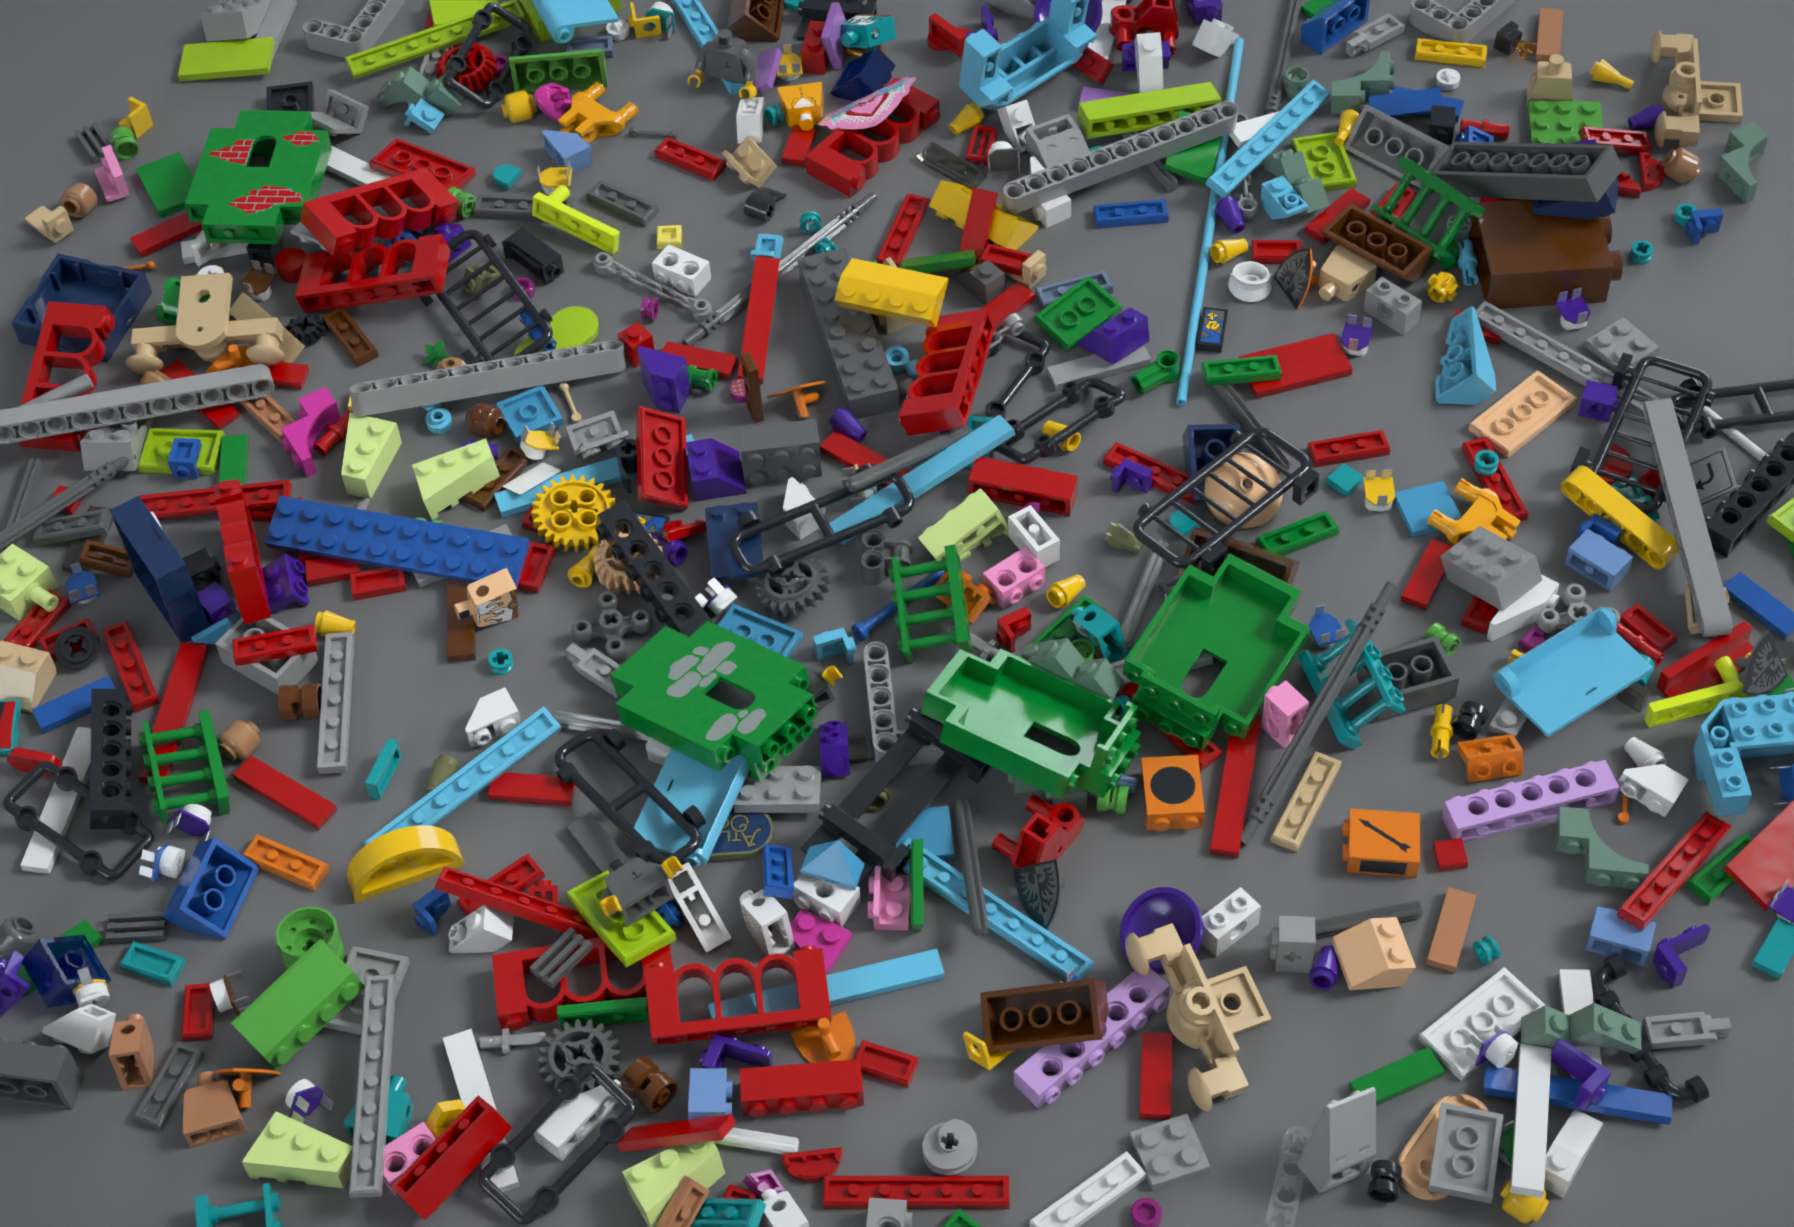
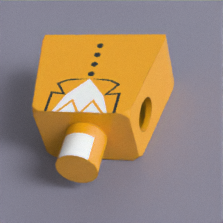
M822 82L778 87L779 105L789 127L792 128L793 125L800 126L802 130L808 131L823 119L824 100Z

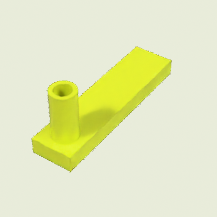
M558 186L549 196L540 192L533 196L532 216L612 255L618 251L620 231L563 204L570 196V191L566 186Z
M1725 656L1719 658L1714 664L1724 681L1723 684L1651 702L1648 704L1644 720L1647 726L1651 728L1712 712L1721 700L1731 697L1747 698L1754 696L1742 693L1743 683L1738 679L1740 674L1730 657Z

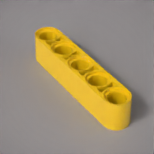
M1578 466L1561 483L1560 487L1563 494L1589 516L1592 517L1596 513L1621 528L1620 541L1653 568L1663 569L1679 553L1677 540L1588 467Z

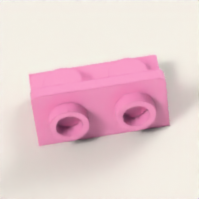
M111 145L102 147L105 157L100 159L103 166L96 168L94 171L106 201L111 202L129 196L127 184Z
M875 866V876H869V894H874L873 901H868V919H873L874 930H909V875L898 874L890 882L882 876L881 866Z

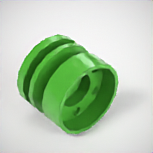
M308 906L299 908L287 914L278 924L275 936L285 970L289 969L320 938L345 963L346 955L337 922L329 911L320 907Z

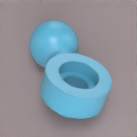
M892 346L885 351L892 372H901L906 369L910 378L915 380L918 378L915 372V365L918 359L910 361L909 353L905 348Z
M441 403L422 406L428 412L426 415L427 428L434 434H444L452 427L451 414L448 410L440 408Z

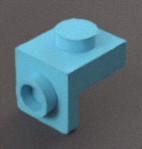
M421 98L416 105L412 103L404 115L408 118L404 125L408 127L411 122H414L432 134L443 118L444 113Z
M758 234L756 248L751 250L750 253L754 263L756 256L780 259L784 241L782 235Z
M844 627L813 636L814 653L817 661L844 653L848 665L854 663L853 653L857 652L853 637L847 636Z

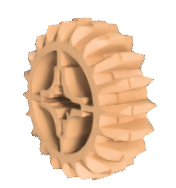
M618 532L619 537L628 536L627 533L623 534L622 532ZM653 539L654 542L658 545V540ZM601 540V545L599 548H596V556L593 559L595 575L599 578L601 585H606L608 591L615 589L618 595L622 591H626L628 596L631 591H637L640 594V587L636 581L632 582L625 573V566L621 560L617 561L611 554L608 542ZM638 552L631 554L635 558L643 557V555ZM654 573L646 575L650 579L658 578Z

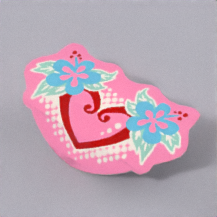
M916 77L902 78L864 98L827 114L818 125L828 126L832 130L836 128L864 129L876 126L886 119L900 103L902 97L909 93L910 86Z

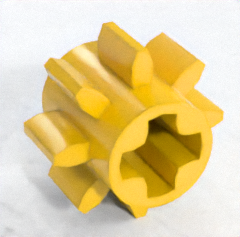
M1441 271L1438 275L1433 274L1427 281L1429 285L1426 290L1429 297L1435 302L1444 303L1447 299L1452 301L1457 295L1455 290L1459 285L1456 278L1450 273Z

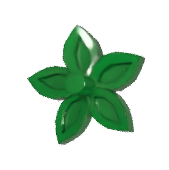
M442 340L434 346L425 345V350L430 355L425 358L424 364L433 363L436 368L441 360L450 357L449 354L443 352L445 345Z

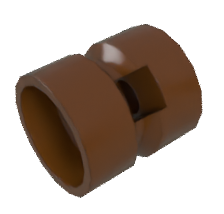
M296 684L281 685L278 691V707L281 720H299L301 716H304L306 720L320 719L321 684H304L302 688H299Z
M642 1056L631 1063L620 1081L622 1089L633 1098H638L639 1103L651 1113H658L671 1102L678 1089V1083L667 1073L660 1072V1068L646 1056Z

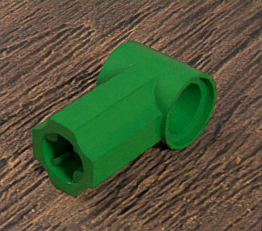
M1172 350L1161 351L1157 355L1156 361L1130 376L1134 389L1139 394H1145L1162 383L1170 384L1178 380L1179 355Z

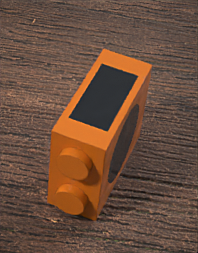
M1198 755L1141 758L1140 774L1146 830L1166 831L1168 829L1193 830L1203 828L1205 810Z
M1350 808L1348 820L1343 819L1342 837H1347V844L1342 845V861H1347V873L1417 878L1420 864V813Z

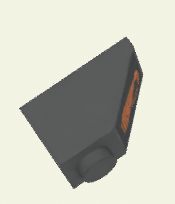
M989 260L975 263L974 267H967L953 276L958 284L984 305L1005 291V273Z

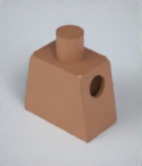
M130 1014L126 1017V1021L116 1022L113 1025L109 1057L123 1091L150 1087L153 1083L154 1045L144 1017L140 1014ZM132 1055L135 1056V1063L131 1061Z
M211 1071L200 1073L197 1076L198 1087L187 1089L184 1092L183 1135L190 1148L247 1133L243 1117L227 1080L216 1081L215 1073Z

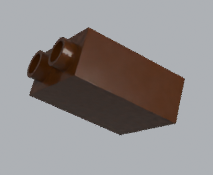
M1529 199L1477 203L1486 210L1481 218L1472 216L1469 240L1473 243L1474 255L1478 260L1476 269L1484 301L1499 309L1556 305L1555 301L1558 300L1560 292L1568 291L1567 298L1572 297L1573 289L1581 287V296L1585 303L1606 302L1610 282L1621 279L1623 270L1621 253L1619 250L1609 251L1608 247L1612 239L1610 216L1581 219L1534 214L1532 211L1534 200Z

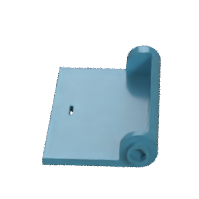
M531 0L551 37L558 44L570 41L574 36L575 27L618 22L619 19L608 0Z
M1599 607L1493 674L1499 690L1547 737H1550L1654 671V667L1616 633L1617 617L1611 609Z
M671 748L654 786L680 812L683 813L687 808L694 805L699 809L706 821V824L698 829L701 833V844L692 855L684 860L686 863L689 862L690 865L695 867L707 864L749 772L746 758L737 755L718 772ZM648 796L634 828L646 840L651 841L658 851L671 855L690 841V837Z

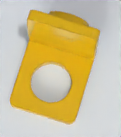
M630 2L631 14H627L629 28H634L636 39L661 35L660 17L651 16L637 19L634 4ZM646 23H654L656 25L651 31L643 29Z
M967 1031L962 1034L969 1059L988 1070H991L1014 1051L988 1053L984 1041Z

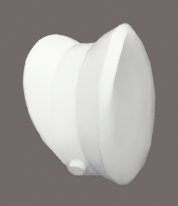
M1251 261L1239 263L1233 268V272L1230 273L1228 281L1229 290L1236 298L1243 302L1253 303L1261 301L1271 292L1272 286L1269 280L1271 279V274L1260 263Z

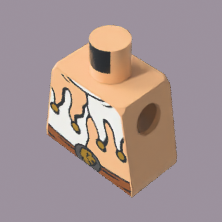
M507 568L467 586L468 600L454 604L459 620L472 615L476 625L479 627L519 618L517 588Z

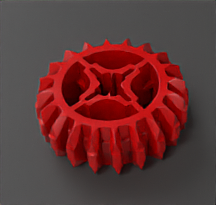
M475 42L465 58L466 69L461 75L454 78L455 81L474 93L477 91L482 92V89L484 87L487 88L490 82L495 81V76L498 75L497 61L491 50L487 49L485 45H479ZM460 43L455 48L450 46V51H443V56L438 57V63L435 64V76L437 79L447 72L446 62L452 55H457L462 46Z

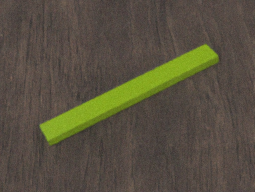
M510 0L499 4L525 21V15L518 0ZM492 12V23L486 30H482L478 37L512 26V24ZM475 13L345 57L346 64L353 79L356 80L463 43L473 27L472 17Z

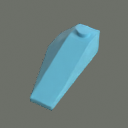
M1471 306L1451 319L1445 342L1448 345L1446 356L1441 357L1440 364L1443 366L1442 373L1435 380L1436 401L1439 404L1476 405L1497 392L1495 372L1475 308Z

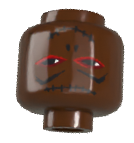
M477 403L466 414L465 419L468 430L474 435L492 439L504 430L505 417L498 407Z

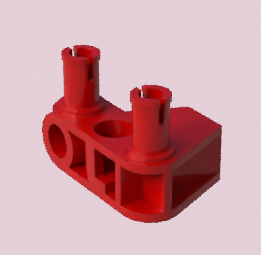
M1142 0L1137 6L1119 5L1114 7L1110 12L1108 30L1111 35L1116 37V49L1122 52V44H1131L1130 39L1135 40L1137 34L1147 33L1146 30H1150L1152 33L1160 32L1161 41L1169 42L1171 56L1176 53L1175 40L1179 37L1178 15L1174 0Z
M1033 794L1026 802L1025 810L1032 812L1034 816L1021 829L1018 842L1016 843L1003 833H999L994 838L991 848L1011 859V866L1014 869L1059 859L1077 838L1084 826L1085 818L1079 815L1078 809L1068 803L1053 806L1038 797V795Z

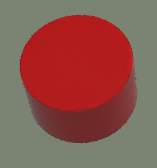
M287 248L276 255L275 265L279 278L286 283L299 282L305 257L303 250Z

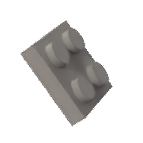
M1624 317L1587 339L1585 344L1589 351L1613 371H1615L1623 352L1633 355L1631 366L1636 367L1641 359L1647 356H1655L1659 351V346Z
M1188 1114L1130 1132V1140L1143 1170L1147 1173L1146 1178L1152 1191L1210 1172L1211 1166Z

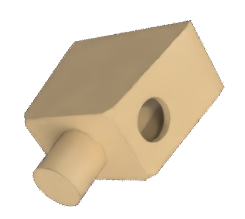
M1554 54L1550 56L1549 62L1539 61L1536 63L1526 87L1527 105L1528 100L1573 101L1571 64L1564 62V58L1561 55Z
M1338 244L1320 270L1318 284L1320 287V297L1326 301L1331 300L1334 296L1345 302L1350 301L1375 283L1377 265Z

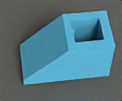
M1283 175L1262 183L1260 205L1272 220L1287 218L1308 210L1306 202Z

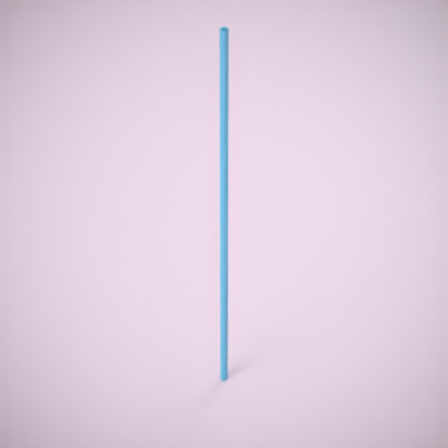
M1242 38L1235 39L1225 101L1233 103L1235 102L1244 39ZM1229 134L1221 137L1213 174L1225 163ZM1212 189L1210 191L1176 399L1178 406H1185L1187 402L1210 258V246L1212 245L1217 215L1215 206L1219 201V195Z

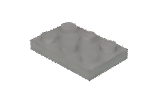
M777 766L761 782L752 779L749 771L735 800L734 813H819L822 766Z
M356 946L352 947L346 965L364 985L365 976L395 974L397 979L396 997L410 964L406 956ZM364 989L324 1027L361 1035Z
M1441 1102L1428 1191L1491 1204L1504 1114Z

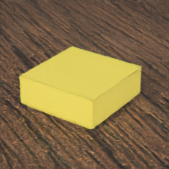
M681 225L657 226V250L665 249L668 244L679 249L682 248Z

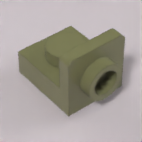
M485 263L467 267L465 269L464 278L470 275L478 268H480L481 266H483ZM491 265L462 286V290L472 296L501 276V274Z

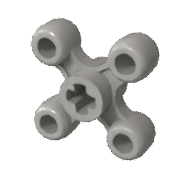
M1570 584L1566 587L1563 593V602L1568 607L1566 612L1558 613L1552 608H1545L1539 612L1536 625L1543 633L1549 634L1556 629H1565L1593 612L1591 607L1584 603L1586 597L1585 589L1579 584ZM1606 607V609H1611L1617 617L1616 624H1619V612L1613 607Z

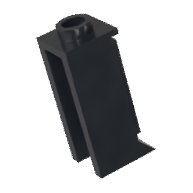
M523 227L502 241L505 259H514L538 278L543 279L545 285L564 273L561 255Z

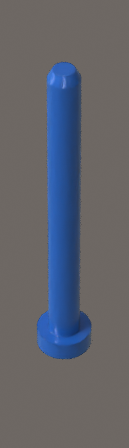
M944 570L929 574L909 590L933 586L940 580ZM892 601L863 623L858 621L853 624L851 629L855 637L860 641L868 638V632L897 612L898 606L894 607Z

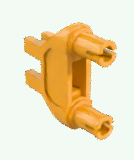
M595 82L585 91H578L572 95L571 109L558 119L559 124L564 126L560 129V132H575L583 141L591 143L596 138L611 137L619 134L624 130L625 124L638 115L639 110L632 102H628L617 112L611 111L597 103L595 100L604 95L606 91L602 84Z
M1464 478L1459 481L1454 493L1467 499L1473 505L1462 518L1455 521L1435 509L1427 521L1428 525L1447 535L1448 541L1455 545L1479 526L1505 540L1511 541L1517 533L1515 529L1521 522L1502 508L1495 492L1488 488L1480 489Z

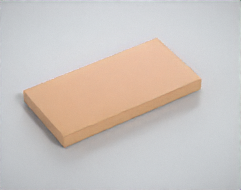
M1537 370L1469 423L1468 430L1479 438L1487 437L1495 450L1509 458L1576 404L1577 398Z

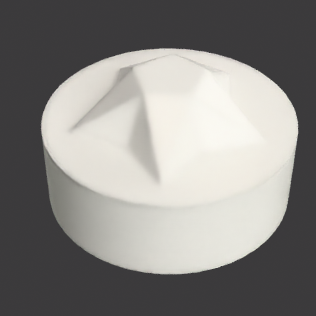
M618 19V22L608 23L606 26L607 35H612L615 41L624 40L630 34L629 24L625 20Z
M1446 68L1437 73L1436 85L1442 90L1451 91L1459 86L1460 74L1456 70Z

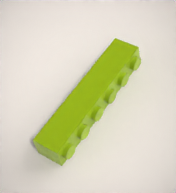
M1206 82L1080 102L1076 122L1086 139L1152 129L1176 120L1179 110L1192 114L1221 103V97L1212 83Z

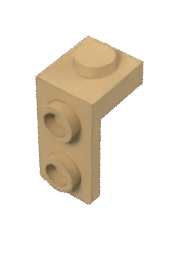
M41 206L25 217L29 225L54 243H57L74 231L67 210L62 206L57 207L53 211H50L45 206Z
M1037 250L1022 264V277L1009 273L1005 274L1031 289L1046 275V254Z

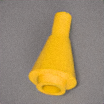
M1604 59L1600 63L1596 61L1590 72V75H1593L1592 81L1618 84L1629 90L1634 81L1622 76Z
M1345 110L1341 113L1338 135L1334 140L1336 145L1342 146L1346 138L1349 137L1360 116L1358 112Z
M593 546L587 556L568 570L567 575L572 584L582 588L589 587L592 584L595 568L593 559L596 556V548L599 547Z

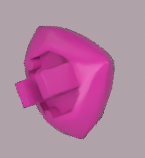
M549 83L535 90L534 99L538 107L554 121L558 122V119L569 110L572 104L569 89L559 84Z

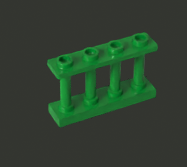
M1401 156L1396 165L1404 169L1402 172L1403 177L1384 207L1373 203L1371 208L1377 212L1375 215L1377 218L1386 223L1391 221L1397 229L1433 247L1432 255L1437 259L1443 260V258L1453 260L1455 255L1446 249L1467 217L1470 218L1471 214L1481 218L1486 209L1413 160ZM1417 178L1422 181L1420 184L1421 189L1403 218L1400 219L1392 211L1411 181H1415ZM1435 190L1440 193L1438 197L1440 200L1419 232L1410 224L1429 193H1433ZM1454 203L1459 206L1457 208L1458 213L1437 244L1428 236L1447 206Z
M955 544L944 546L946 556L941 557V560L902 567L898 557H892L893 566L889 567L891 582H895L896 590L892 591V600L894 607L898 606L899 613L894 617L897 631H901L902 639L897 640L900 655H905L908 663L914 662L913 650L953 643L968 653L973 652L961 561ZM943 570L944 573L948 572L949 580L945 581V584L905 591L904 578ZM946 594L947 597L951 596L952 604L948 605V608L908 615L907 602ZM950 619V621L955 623V629H951L949 633L911 640L910 626Z
M210 710L198 711L199 723H194L193 727L150 733L148 721L142 722L143 732L138 733L141 749L146 748L147 754H142L145 771H151L152 776H147L150 793L155 792L156 798H152L154 815L160 814L161 824L167 823L166 810L182 808L189 804H217L219 815L230 813L229 794ZM194 737L197 740L202 739L203 741L199 748L155 755L153 744ZM196 759L207 761L208 766L204 767V770L163 777L159 776L157 767ZM200 781L212 782L213 788H209V792L164 799L162 788Z

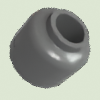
M21 916L4 920L0 926V957L6 959L14 950L23 955L24 958L26 957L38 938L35 926L30 920Z

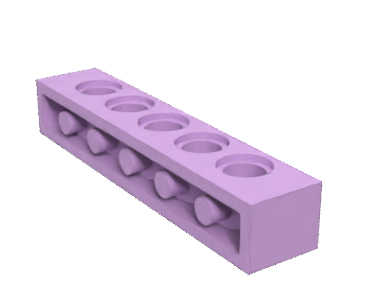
M1606 760L1590 761L1579 767L1563 768L1552 774L1536 775L1525 781L1509 782L1498 788L1482 789L1475 794L1463 797H1452L1444 802L1441 818L1451 839L1462 838L1463 842L1555 819L1557 818L1559 807L1593 809L1615 803L1619 785Z
M1150 967L1149 973L1146 976H1142L1136 971L1132 972L1107 993L1109 1012L1102 1040L1042 1047L1014 1071V1086L1038 1109L1046 1103H1053L1059 1097L1061 1090L1067 1085L1072 1086L1077 1083L1086 1069L1090 1066H1097L1103 1060L1105 1053L1111 1048L1116 1049L1122 1045L1130 1032L1134 1029L1136 1031L1141 1029L1149 1016L1155 1011L1157 1013L1161 1012L1168 1005L1170 985ZM1134 999H1140V1000H1142L1143 1002H1141V1003H1135V1002H1133L1132 1000H1134ZM1112 1017H1119V1018H1121L1122 1020H1120V1021H1113V1020H1111L1110 1018H1112ZM1075 1053L1079 1056L1071 1058L1068 1057L1067 1054ZM1052 1071L1057 1074L1054 1076H1047L1044 1073Z

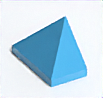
M240 611L191 637L193 642L216 645L215 643L242 617Z
M835 840L809 847L800 873L856 890L864 869V863L841 841Z

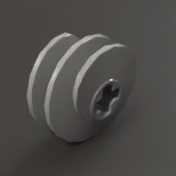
M952 1119L933 1126L925 1134L922 1143L923 1158L926 1165L931 1171L943 1176H955L968 1170L974 1163L978 1151L976 1133L971 1125L963 1120Z

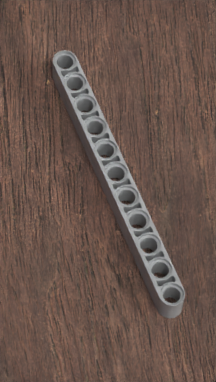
M1224 101L1011 181L1003 188L1002 208L1009 214L1020 213L1231 133L1236 128L1239 108L1231 101Z
M610 340L357 383L349 389L353 413L358 416H366L620 372L626 368L624 343L619 340Z
M256 364L0 410V444H9L262 398L272 394L275 385L270 369L266 365Z
M1671 398L1643 402L1645 423L1702 637L1732 634L1733 625L1673 401Z

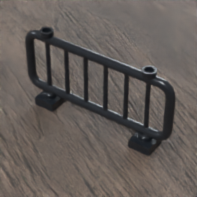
M471 229L458 234L448 241L447 244L451 251L470 239L475 240L479 246L447 267L446 274L481 250L490 260L447 291L443 289L442 293L436 294L478 352V355L475 357L469 349L460 354L467 364L495 360L494 355L537 325L542 329L543 335L515 356L537 353L549 344L553 337V329L550 325L553 321L552 317L545 308L541 311L538 309L493 249L496 243L489 233L484 236L479 231ZM491 265H494L501 276L456 306L448 295ZM502 280H505L512 291L467 322L459 310ZM430 295L419 296L426 307L434 302ZM516 295L524 306L478 337L471 325ZM527 310L535 321L489 352L482 340Z
M1623 352L1615 369L1612 385L1617 386L1619 390L1622 389L1625 380L1629 381L1593 462L1588 460L1591 449L1580 446L1571 466L1570 474L1578 466H1586L1597 475L1655 493L1653 500L1647 504L1626 498L1644 514H1650L1659 510L1663 502L1667 503L1661 481L1658 488H1654L1601 470L1608 455L1658 472V468L1655 465L1610 451L1616 436L1652 448L1649 441L1618 432L1624 417L1646 424L1645 418L1627 413L1632 399L1642 402L1653 400L1635 394L1640 381L1643 380L1696 397L1691 412L1674 407L1676 413L1688 416L1683 430H1681L1685 449L1689 444L1704 406L1711 407L1716 393L1711 392L1713 385L1711 377L1700 369L1659 356L1644 357L1637 363L1636 367L1631 366L1633 355ZM1649 366L1660 367L1697 379L1702 383V387L1699 393L1644 376V372Z
M1254 428L1246 434L1238 430L1232 434L1229 440L1231 445L1156 505L1152 506L1146 502L1139 508L1138 516L1140 517L1133 525L1134 536L1139 542L1169 564L1177 568H1187L1189 564L1194 566L1201 561V571L1214 576L1228 556V547L1222 543L1291 487H1293L1292 500L1300 506L1318 492L1320 474L1311 468L1310 458L1303 451L1268 428ZM1257 438H1265L1299 461L1301 466L1291 474L1252 447L1250 443ZM1246 448L1287 478L1272 488L1231 458ZM1228 462L1269 492L1255 503L1213 472ZM1209 476L1251 507L1238 517H1235L1196 489L1195 486ZM1189 491H1192L1231 519L1232 522L1220 532H1217L1177 503V501ZM1172 505L1214 536L1199 547L1158 516ZM1154 520L1194 549L1195 552L1188 557H1178L1145 533L1143 529Z

